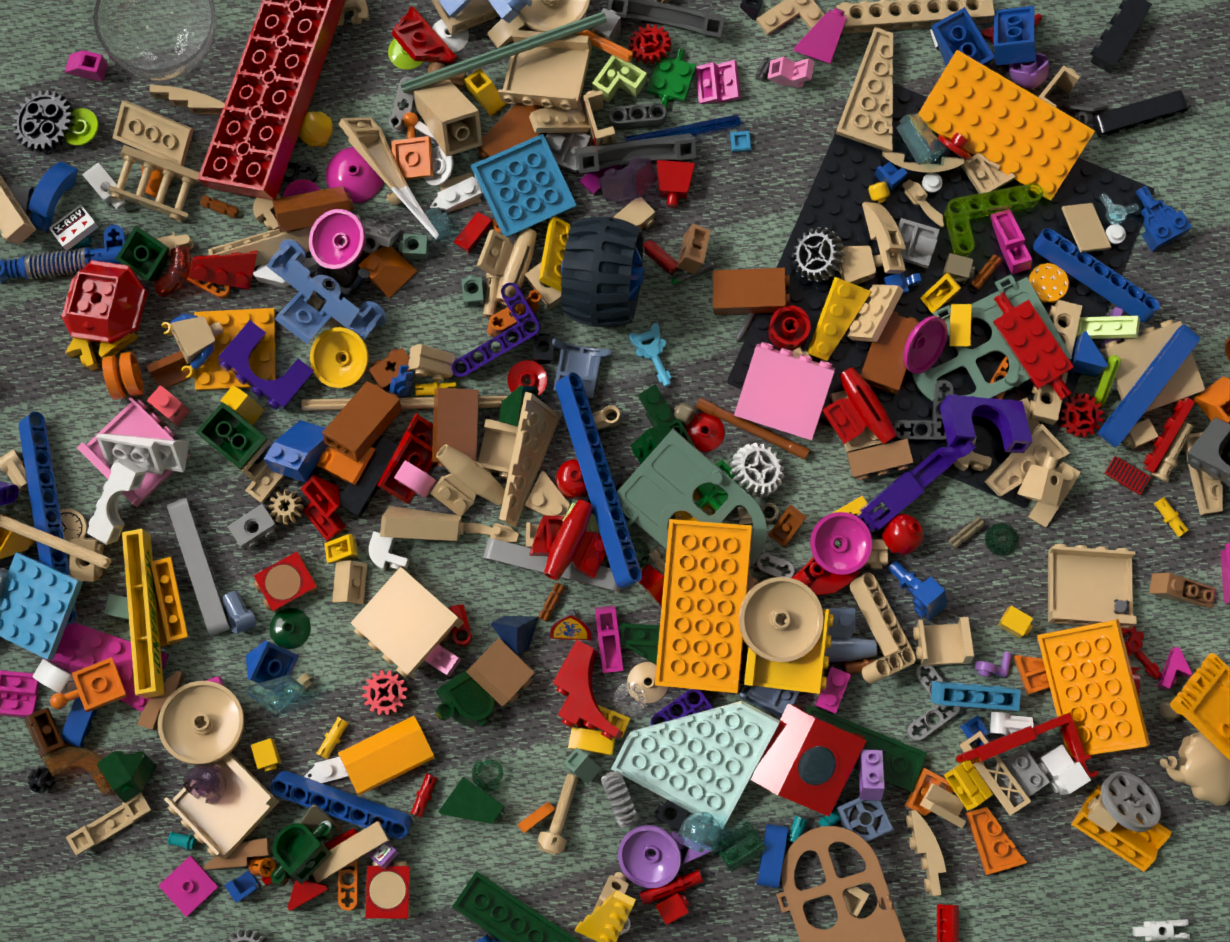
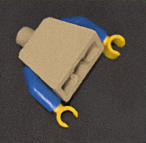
M182 314L170 323L163 322L161 325L165 329L168 328L163 334L168 336L174 335L187 364L190 363V366L182 367V372L190 370V374L186 378L195 377L196 370L208 360L214 351L216 344L214 336L223 333L219 322L208 325L205 317Z

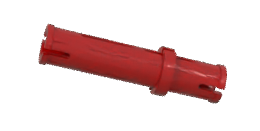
M699 869L682 877L678 875L676 879L662 887L639 892L643 905L645 906L648 903L679 891L685 892L689 887L704 883Z

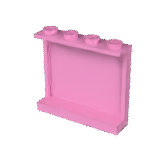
M762 342L761 345L757 344L734 416L812 440L835 368L831 367L832 364L826 361L814 362L812 357L801 354L800 357L792 355L793 352L788 349L781 348V351L773 349V345Z
M132 397L128 398L131 403L98 433L174 440L172 437L175 435L167 426L163 429L158 424L161 420L153 412L149 415L145 411L147 406L140 399L135 401ZM96 436L87 445L82 442L77 449L109 479L112 466L107 465ZM165 469L162 475L146 472L139 489L124 491L122 494L137 507L174 471Z

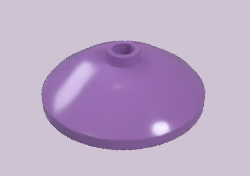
M643 825L632 829L622 839L618 849V860L623 873L630 881L641 887L658 888L671 882L678 873L681 865V851L677 841L669 832L657 826ZM649 850H655L656 854H650Z

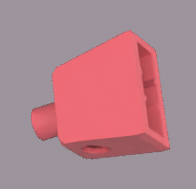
M161 385L147 400L148 403L176 426L190 413V410Z

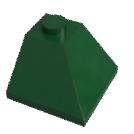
M135 225L115 260L131 267L137 275L146 281H157L167 265L169 247Z

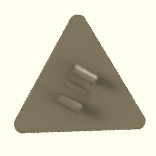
M315 804L310 807L300 824L305 825L312 832L323 821L332 823L336 828L335 832L342 831V826Z

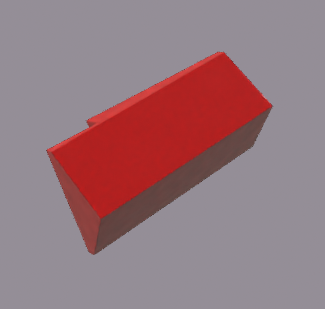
M417 413L415 414L377 484L381 489L409 504L415 492L398 482L394 477L405 460L428 473L434 463L432 462V423Z

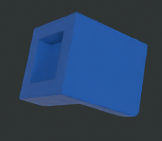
M888 162L883 167H877L874 175L881 182H887L889 190L892 191L905 180L907 172L903 167L897 170L891 162Z
M250 871L224 885L235 903L241 902L261 888Z

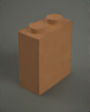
M499 638L466 671L501 706H504L507 702L511 704L519 696L517 691L520 688L524 690L532 682L530 677L535 673Z

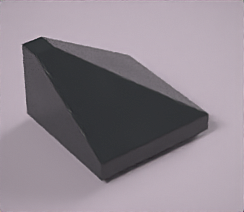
M742 0L740 8L752 20L756 21L763 0Z

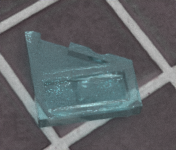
M288 675L246 687L245 693L276 715L304 693L305 686Z

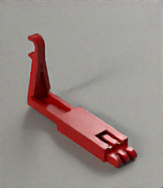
M1070 712L1034 727L1028 726L956 756L958 763L970 760L972 764H975L1037 739V735L1061 726L1059 730L1076 762L1081 764L1089 778L1096 777L1099 774L1097 771L1090 773L1086 767L1085 761L1091 759L1092 755H1085Z

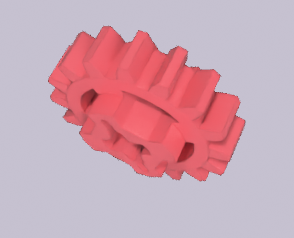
M380 670L379 676L372 673L374 679L370 680L367 678L366 681L369 685L362 687L367 691L362 697L368 698L364 704L366 706L372 705L370 708L372 712L378 709V715L385 711L386 715L389 716L390 710L397 713L396 707L398 705L403 707L402 699L407 700L408 698L403 695V692L408 691L407 688L402 687L405 681H398L400 675L396 674L393 677L390 670L387 675H385L383 670ZM389 679V681H387L384 684L377 683L380 680ZM396 685L399 691L398 697H396L394 694V688L396 687ZM372 688L375 690V694H376V697L374 698V701H373L372 695H371V693H372ZM387 688H389L387 691L389 693V696H383L381 698L382 693L380 691L382 689L386 690ZM390 701L393 703L390 706L381 707L384 702Z

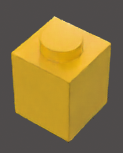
M1011 605L1007 608L998 626L1021 638L1023 635L1027 636L1031 631L1033 625L1030 623L1033 618Z
M270 738L251 745L257 769H264L265 772L277 769L276 765L281 764L274 739Z

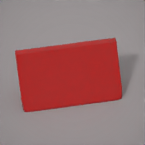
M477 212L453 243L469 254L493 225L492 219Z
M647 241L643 244V252L670 275H673L679 269L677 268L678 262L656 243Z
M312 502L303 510L327 542L346 528V525L335 512L329 519H325Z

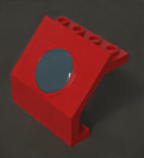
M788 704L751 780L778 796L829 817L865 746L866 737L858 733H850L803 711L801 707L795 704Z

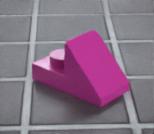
M1174 647L1170 649L1161 673L1162 675L1157 684L1158 688L1166 690L1173 687L1177 680L1175 673L1185 677L1192 676V672L1180 648Z

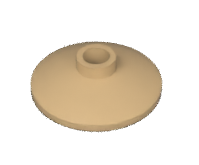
M652 662L640 663L628 675V690L639 702H657L667 692V686L655 685V664ZM646 678H650L652 680V684L650 686H646L644 684V680Z

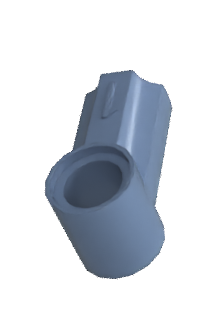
M231 591L222 596L221 600L229 615L231 630L235 634L256 627L255 616L251 610H247L239 591Z

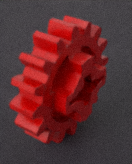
M647 24L646 29L639 27L640 32L634 31V37L629 38V49L633 52V57H636L637 62L642 60L644 65L647 61H650L651 65H653L654 60L660 63L661 57L666 58V52L671 51L670 45L672 44L668 31L665 32L664 27L658 29L657 24L653 28H650L649 24Z
M1076 393L1075 398L1068 396L1069 402L1063 401L1062 404L1065 407L1060 409V412L1063 414L1058 419L1064 421L1060 426L1063 428L1067 427L1066 433L1071 434L1073 432L1075 437H1078L1079 434L1081 437H1086L1087 432L1093 435V428L1099 429L1100 427L1097 423L1103 422L1099 415L1103 414L1104 411L1098 410L1101 403H1094L1096 398H1089V394L1085 393L1083 396L1080 393ZM1078 402H1084L1080 406L1074 405ZM1076 411L1082 412L1081 414L1085 419H1081L1079 413ZM1082 424L1088 425V426H1086V427H1084V428H1080V429L1078 428V427H1080Z

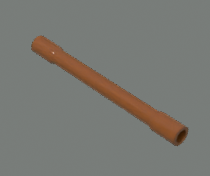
M701 397L695 406L696 409L718 417L787 450L803 460L806 459L810 450L743 418L734 416L733 413Z

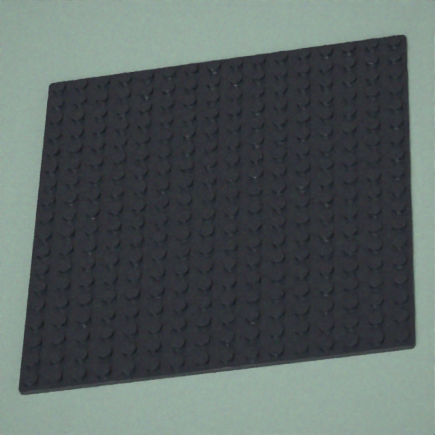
M892 83V152L905 154V162L941 164L942 157L962 158L938 140L940 134L915 120L928 97ZM836 132L776 267L785 268L786 274L790 275V286L786 287V293H790V305L786 307L793 305L803 309L810 320L811 329L806 342L801 346L802 351H808L834 277L841 279L840 271L835 270L834 277L829 275V280L825 281L822 279L821 282L810 281L802 277L801 273L796 270L797 266L793 263L797 259L792 255L797 252L793 247L799 245L797 239L803 240V233L809 234V229L816 231L817 227L822 229L828 228L831 232L837 233V236L842 239L841 243L844 246H870L873 256L880 254L877 240H871L862 203H878V201L871 200L868 188L873 184L881 182L874 175L877 167H883L890 161L882 156V153L886 151L837 135ZM1080 158L1076 160L1052 200L1047 199L1015 179L982 198L961 165L941 172H917L905 169L907 172L905 180L890 191V196L880 204L891 214L897 226L900 219L903 218L940 230L928 268L904 262L905 278L919 273L921 282L920 285L908 287L909 292L901 295L893 311L905 318L913 317L918 322L934 316L920 298L942 278L946 259L950 253L973 259L972 266L975 267L973 277L968 278L965 284L957 282L961 287L959 293L943 307L947 305L951 307V304H973L999 291L995 285L996 281L1012 275L1015 282H1018L1026 277L1028 278L1033 269L1040 264H1053L1034 250L1033 243L1043 229L1049 228L1077 246L1061 209L1063 206L1093 203L1105 232L1113 224H1118L1124 228L1126 237L1121 243H1110L1111 248L1107 250L1087 252L1121 275L1144 218L1141 211L1145 207L1135 192L1147 186L1153 195L1154 189ZM892 163L897 170H899V169L902 168V167H900V166L895 165L894 163ZM936 173L941 177L942 186L937 192L931 193L926 190L925 192L928 194L926 201L943 215V227L932 221L920 205L916 206L905 194L902 186L903 183L910 179L913 182L919 183L923 188L922 180L926 174ZM1010 209L1025 238L1024 244L1032 258L1031 269L1015 274L1011 273L1006 263L991 220V214ZM822 240L815 242L812 246H816ZM993 255L999 256L1002 259L1001 264L980 289H975L971 285L972 280ZM821 264L819 267H816L815 270L822 268L826 264ZM884 266L876 267L875 277L857 284V286L869 290L872 285H885L884 277L895 274L885 273ZM1065 272L1069 281L1068 290L1060 300L1082 305L1080 317H1104L1110 301ZM1007 280L1001 283V286L1003 288L1011 283ZM1057 302L1042 303L1048 315L1051 306H1054ZM946 310L938 315L940 318L948 315L949 313ZM756 313L728 377L727 383L742 390L757 344L761 345L762 342L773 345V349L781 351L769 339L768 329L774 313ZM972 318L971 346H967L969 349H974L988 342L992 337L991 327L981 319ZM1059 320V326L1066 328V323ZM789 326L786 329L790 331L793 327ZM850 326L826 361L832 364L831 367L835 368L822 409L832 404L830 398L832 393L845 391L839 378L841 373L853 367L859 375L861 374L872 343L848 338L846 335ZM948 335L943 352L931 368H935L957 357L958 353L954 346H950ZM993 351L976 360V365L987 383L991 381L1002 360L1006 357L1001 352ZM809 355L810 357H812V361L820 363V361H825L820 358ZM1007 362L1008 367L1004 371L1006 373H1008L1009 371V362ZM964 367L943 375L937 380L949 381L953 385V394L958 396L969 395L976 391V386ZM907 369L896 395L871 386V389L886 410L892 425L897 420H933V402L918 389L912 373ZM1068 371L1066 386L1072 393L1070 396L1074 393L1081 375L1080 373ZM996 377V382L1003 379L1004 377ZM1030 379L1018 387L1012 388L1010 391L1007 390L1002 399L1020 401L1027 398L1030 403L1031 400H1034L1035 395L1032 393L1033 382ZM944 383L939 389L945 393V391L949 390V387H946ZM1041 396L1043 403L1050 404L1048 397ZM1065 397L1062 402H1069L1068 397ZM939 405L937 411H938V413L941 415L940 405ZM821 411L818 422L833 428ZM972 417L976 435L974 444L976 448L973 452L992 458L990 466L987 470L978 471L971 468L972 465H969L965 471H962L952 464L941 474L1019 507L1027 508L1030 499L1017 494L1022 483L1002 496H998L985 483L987 478L1012 452H1005L1001 433L992 421L984 417ZM937 418V421H941V428H937V431L943 435L945 432L943 420ZM1058 419L1054 425L1043 422L1039 423L1043 424L1056 438L1062 420ZM914 423L910 424L911 428H905L903 424H900L896 431L900 432V435H903V431H910V435H913L912 427ZM925 424L918 425L916 429L919 435L926 434L928 430ZM895 437V438H893L892 440L888 441L887 443H891V442H895V441H899V440H904V439H900V438ZM908 439L913 462L920 464L938 448L948 447L947 439Z

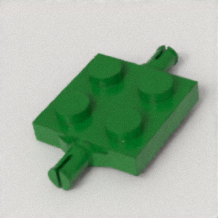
M678 48L675 58L661 57V62L657 61L647 89L649 94L661 98L660 104L664 105L665 108H667L669 101L685 103L696 71L695 64L683 61L686 50H681V48Z
M720 460L716 466H719L733 480L735 475L730 474L733 468L729 467L723 460ZM707 482L695 488L701 496V499L695 504L701 509L708 504L717 511L728 499V493L718 484Z

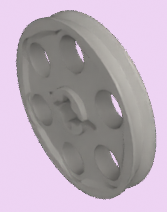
M1120 771L1111 774L1101 786L1102 801L1109 814L1119 824L1135 832H1145L1158 823L1161 816L1159 801L1152 789L1139 777ZM1119 779L1124 782L1125 786L1119 782ZM1137 788L1143 792V795L1137 791ZM1109 789L1113 790L1116 796L1112 795ZM1146 807L1152 811V814L1146 810ZM1118 808H1121L1125 815L1121 814ZM1136 817H1139L1142 820L1143 824H1141Z

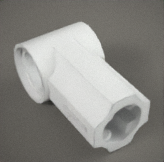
M991 712L990 734L1001 733V735H1007L1028 726L1033 727L1032 717Z

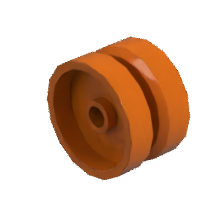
M133 351L121 353L119 359L115 355L103 357V375L108 392L113 400L125 398L127 392L131 396L143 394L144 384L141 369Z

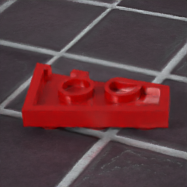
M257 250L241 254L235 252L231 253V255L219 256L216 254L193 257L189 278L250 289L258 254Z

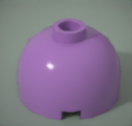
M1036 52V61L1009 64L1011 79L1022 88L1035 89L1044 83L1049 75L1047 56Z

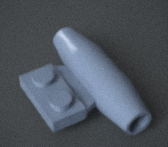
M854 607L822 608L831 610L830 614H834L833 627H829L828 635H831V646L826 649L829 663L852 662L876 657L877 646L875 640L851 637L855 630Z

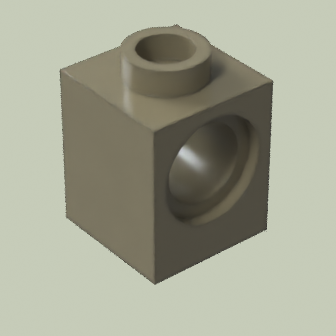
M950 253L946 259L942 277L949 273L956 282L965 284L968 278H972L974 274L973 259Z

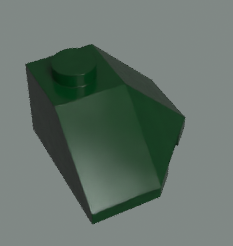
M519 386L501 403L499 422L518 427L525 392L532 393L540 399L537 387Z
M114 751L96 763L112 790L124 803L144 790L156 768L154 762L145 752L136 751L135 754H124L123 751Z

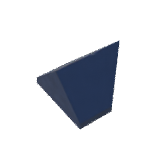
M504 616L492 622L491 626L504 644L518 656L529 649L539 616Z

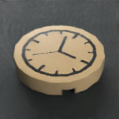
M61 509L64 539L70 542V539L85 538L88 525L84 516L73 509Z

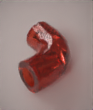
M180 246L171 249V266L169 271L154 281V289L159 296L167 297L175 293L187 281L192 263L190 248Z

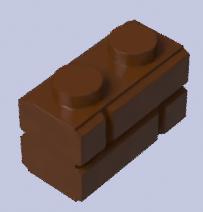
M49 708L39 710L27 716L25 724L36 748H38L41 759L63 749L65 744Z

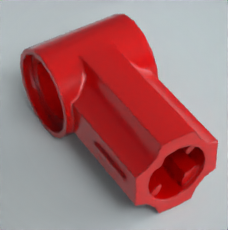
M464 604L451 606L448 609L464 622L459 629L456 626L451 629L453 639L459 647H467L471 644L473 638ZM466 632L468 638L465 641H458L459 633Z

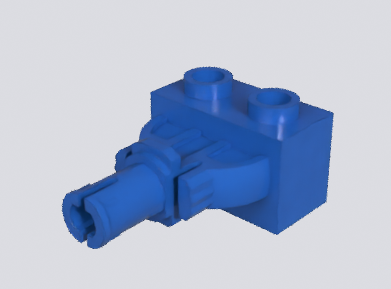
M1147 186L1135 192L1145 207L1141 211L1146 230L1142 237L1152 252L1185 235L1192 228L1182 210L1176 212L1172 207L1165 205L1163 200H1155Z
M898 561L893 562L889 566V571L900 581V587L902 589L906 588L913 596V604L916 607L914 610L921 618L925 617L930 621L948 606L945 590L931 576L925 582H922L916 578L914 572H908Z

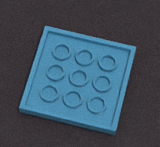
M543 134L471 165V169L502 235L507 238L577 206Z
M16 552L8 571V579L5 581V587L0 597V637L47 660H53L83 581Z

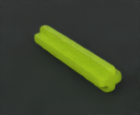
M1111 355L1109 357L1108 366L1104 370L1095 394L1096 401L1094 403H1101L1100 407L1102 408L1106 403L1121 363V358L1118 355Z

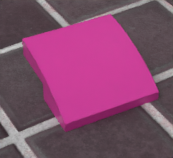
M735 60L720 64L711 62L696 66L699 104L721 103L741 99L738 64Z
M0 670V716L27 718L28 715L35 712L40 682L32 677L34 673Z

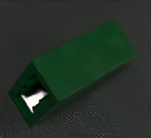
M462 777L438 811L442 815L493 824L495 821L499 823L506 813L503 811L504 805L464 777Z

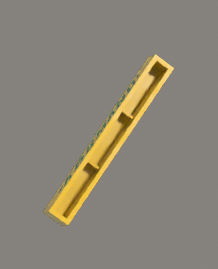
M143 529L122 532L135 695L145 699L164 695L156 591L150 563L153 561L151 534Z

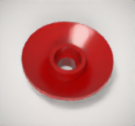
M525 360L518 362L508 373V388L512 393L519 386H536L539 391L538 396H540L547 386V374L544 368L534 361ZM530 379L531 384L525 385L524 380Z
M707 413L695 414L690 424L685 425V430L700 452H709L716 449L724 439L725 430L723 423L718 417ZM707 428L709 432L707 434H703L701 432V429Z

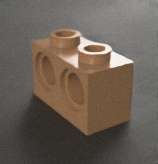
M695 224L691 225L684 235L677 268L693 274L697 273L704 264L711 230Z

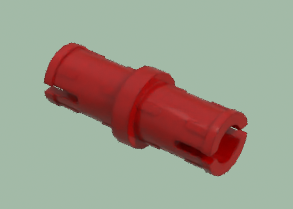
M425 774L421 788L416 792L417 798L410 811L411 814L416 815L418 811L417 816L423 818L429 800H432L431 794L438 780L437 777Z

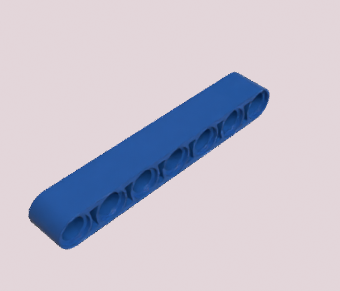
M1049 228L1043 229L1033 243V248L1038 254L1120 309H1123L1129 315L1139 316L1140 322H1149L1159 310L1160 303L1157 299L1087 252L1080 253L1078 246Z
M1185 324L1181 325L1099 430L1098 435L1114 448L1117 447L1191 353L1201 337Z
M281 771L270 784L271 792L280 798L308 808L315 804L328 815L367 828L379 821L386 835L395 839H403L413 823L412 818L406 813L289 771Z

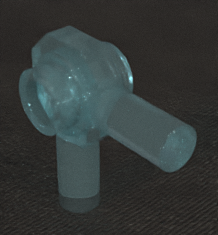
M1106 193L1099 197L1107 208L1105 216L1112 224L1117 225L1124 222L1128 214L1139 210V206L1136 203L1124 208L1121 205H1114Z

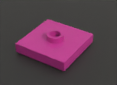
M189 856L158 885L186 917L219 888L216 882L192 856Z

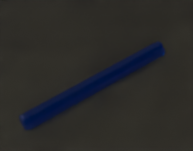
M738 115L628 136L625 138V142L687 133L697 135L740 126L741 121Z

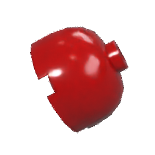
M578 459L565 461L556 473L558 490L563 496L570 499L579 500L585 498L588 492Z
M896 515L884 525L883 540L894 554L898 552L902 554L900 556L909 555L916 551L923 542L924 534L921 524L911 515Z

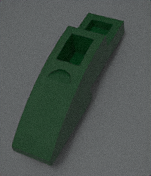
M656 384L637 395L647 412L645 415L653 427L667 422L671 430L677 431L695 447L679 418H675Z

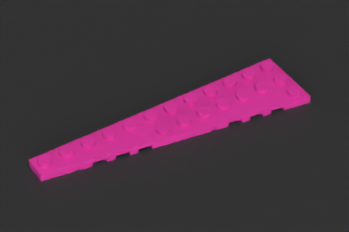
M77 623L65 627L54 659L48 661L73 673L112 657L127 697L120 700L142 712L150 698L144 699L135 695L131 642ZM161 653L162 672L169 655Z

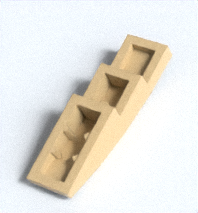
M150 85V94L154 99H169L173 107H188L191 114L221 115L225 103L213 97L192 90L172 86Z
M377 821L330 850L332 854L312 873L316 882L319 883L389 841L381 823Z

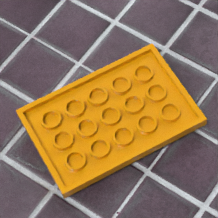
M1119 619L1037 635L1057 717L1070 712L1085 755L1150 745ZM1063 738L1065 750L1067 751L1069 756L1073 758V755L1066 741Z

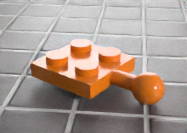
M408 112L404 114L402 119L403 124L407 127V139L392 141V155L405 180L433 177L431 137L415 138L414 127L418 122V117L415 113Z
M111 657L73 672L72 676L77 689L66 694H53L50 704L54 709H63L67 702L80 697L85 711L90 712L127 697L114 659Z

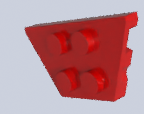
M411 6L405 16L403 15L400 22L395 25L391 35L414 61L455 63L457 56L419 12Z
M544 515L541 518L529 552L530 556L549 555L550 548L565 516Z

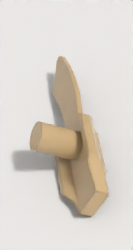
M910 179L903 183L902 186L905 194L916 206L920 205L932 221L943 227V215L926 201L928 194L921 185Z
M465 523L464 526L466 534L490 535L491 539L508 543H517L519 533L515 532L511 527L497 523L493 525V528L477 523Z

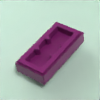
M615 165L600 169V171L588 172L580 180V184L595 196L621 166Z

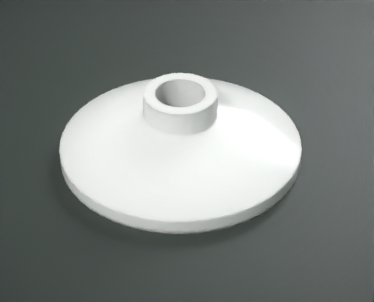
M442 19L437 21L432 27L453 53L462 50L468 42V29L454 35H446L445 33L448 29Z
M440 146L432 148L433 177L424 178L428 184L434 186L446 182L453 170V156L446 157Z

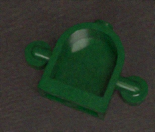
M466 671L443 684L436 691L443 702L435 711L438 719L446 721L453 717L455 721L462 725L474 726L478 724L479 727L490 721L488 715L493 710L494 698Z
M323 821L313 832L300 823H294L282 829L273 844L274 857L281 865L272 872L271 881L278 887H283L288 883L291 876L302 885L332 854L322 840H328L334 836L335 826L329 821Z

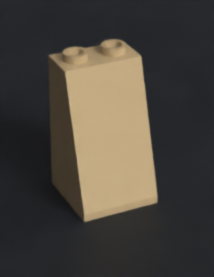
M450 80L413 90L415 107L446 157L483 145L479 110Z

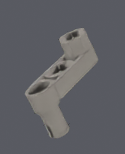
M404 77L400 80L392 116L389 118V125L398 133H403L407 130L402 119L404 114L413 112L414 108L413 91L404 93L401 88V83L413 79L411 77ZM406 100L409 107L404 108V111H402L399 105Z

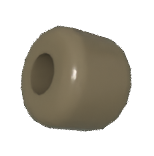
M681 403L673 410L675 418H679L683 425H689L696 412L694 407L686 403Z
M1162 700L1159 703V715L1165 718L1166 721H1175L1176 718L1181 716V714H1177L1171 708L1170 703L1172 700Z

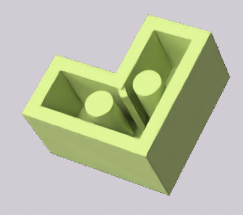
M612 55L593 81L592 91L602 90L603 99L608 103L619 88L636 98L647 83V73L632 63Z

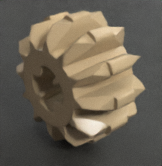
M284 490L283 496L280 492H277V499L271 497L270 500L274 504L269 505L268 508L273 510L270 516L272 518L276 517L275 521L277 523L283 520V523L288 525L289 519L293 523L296 522L295 515L302 517L298 510H303L304 506L300 504L302 498H296V492L293 491L289 494L288 490ZM285 503H287V504L289 505V506H288V508H289L288 511H285V510H284V504H285Z

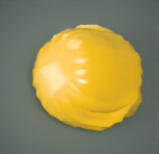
M307 112L298 136L310 147H325L333 132L332 118L322 112Z

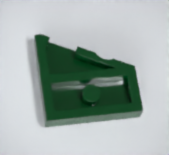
M621 623L620 644L657 665L660 625Z

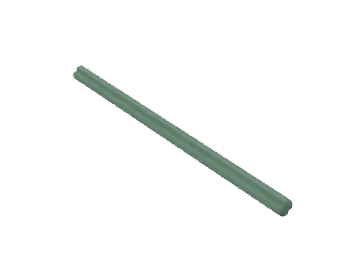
M600 12L401 83L402 91L408 93L599 26L607 22L604 12Z

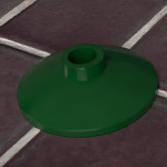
M286 608L276 613L272 618L269 628L270 636L278 646L285 649H294L306 642L310 635L311 625L304 612L296 608ZM287 624L292 625L291 631H286L285 627Z

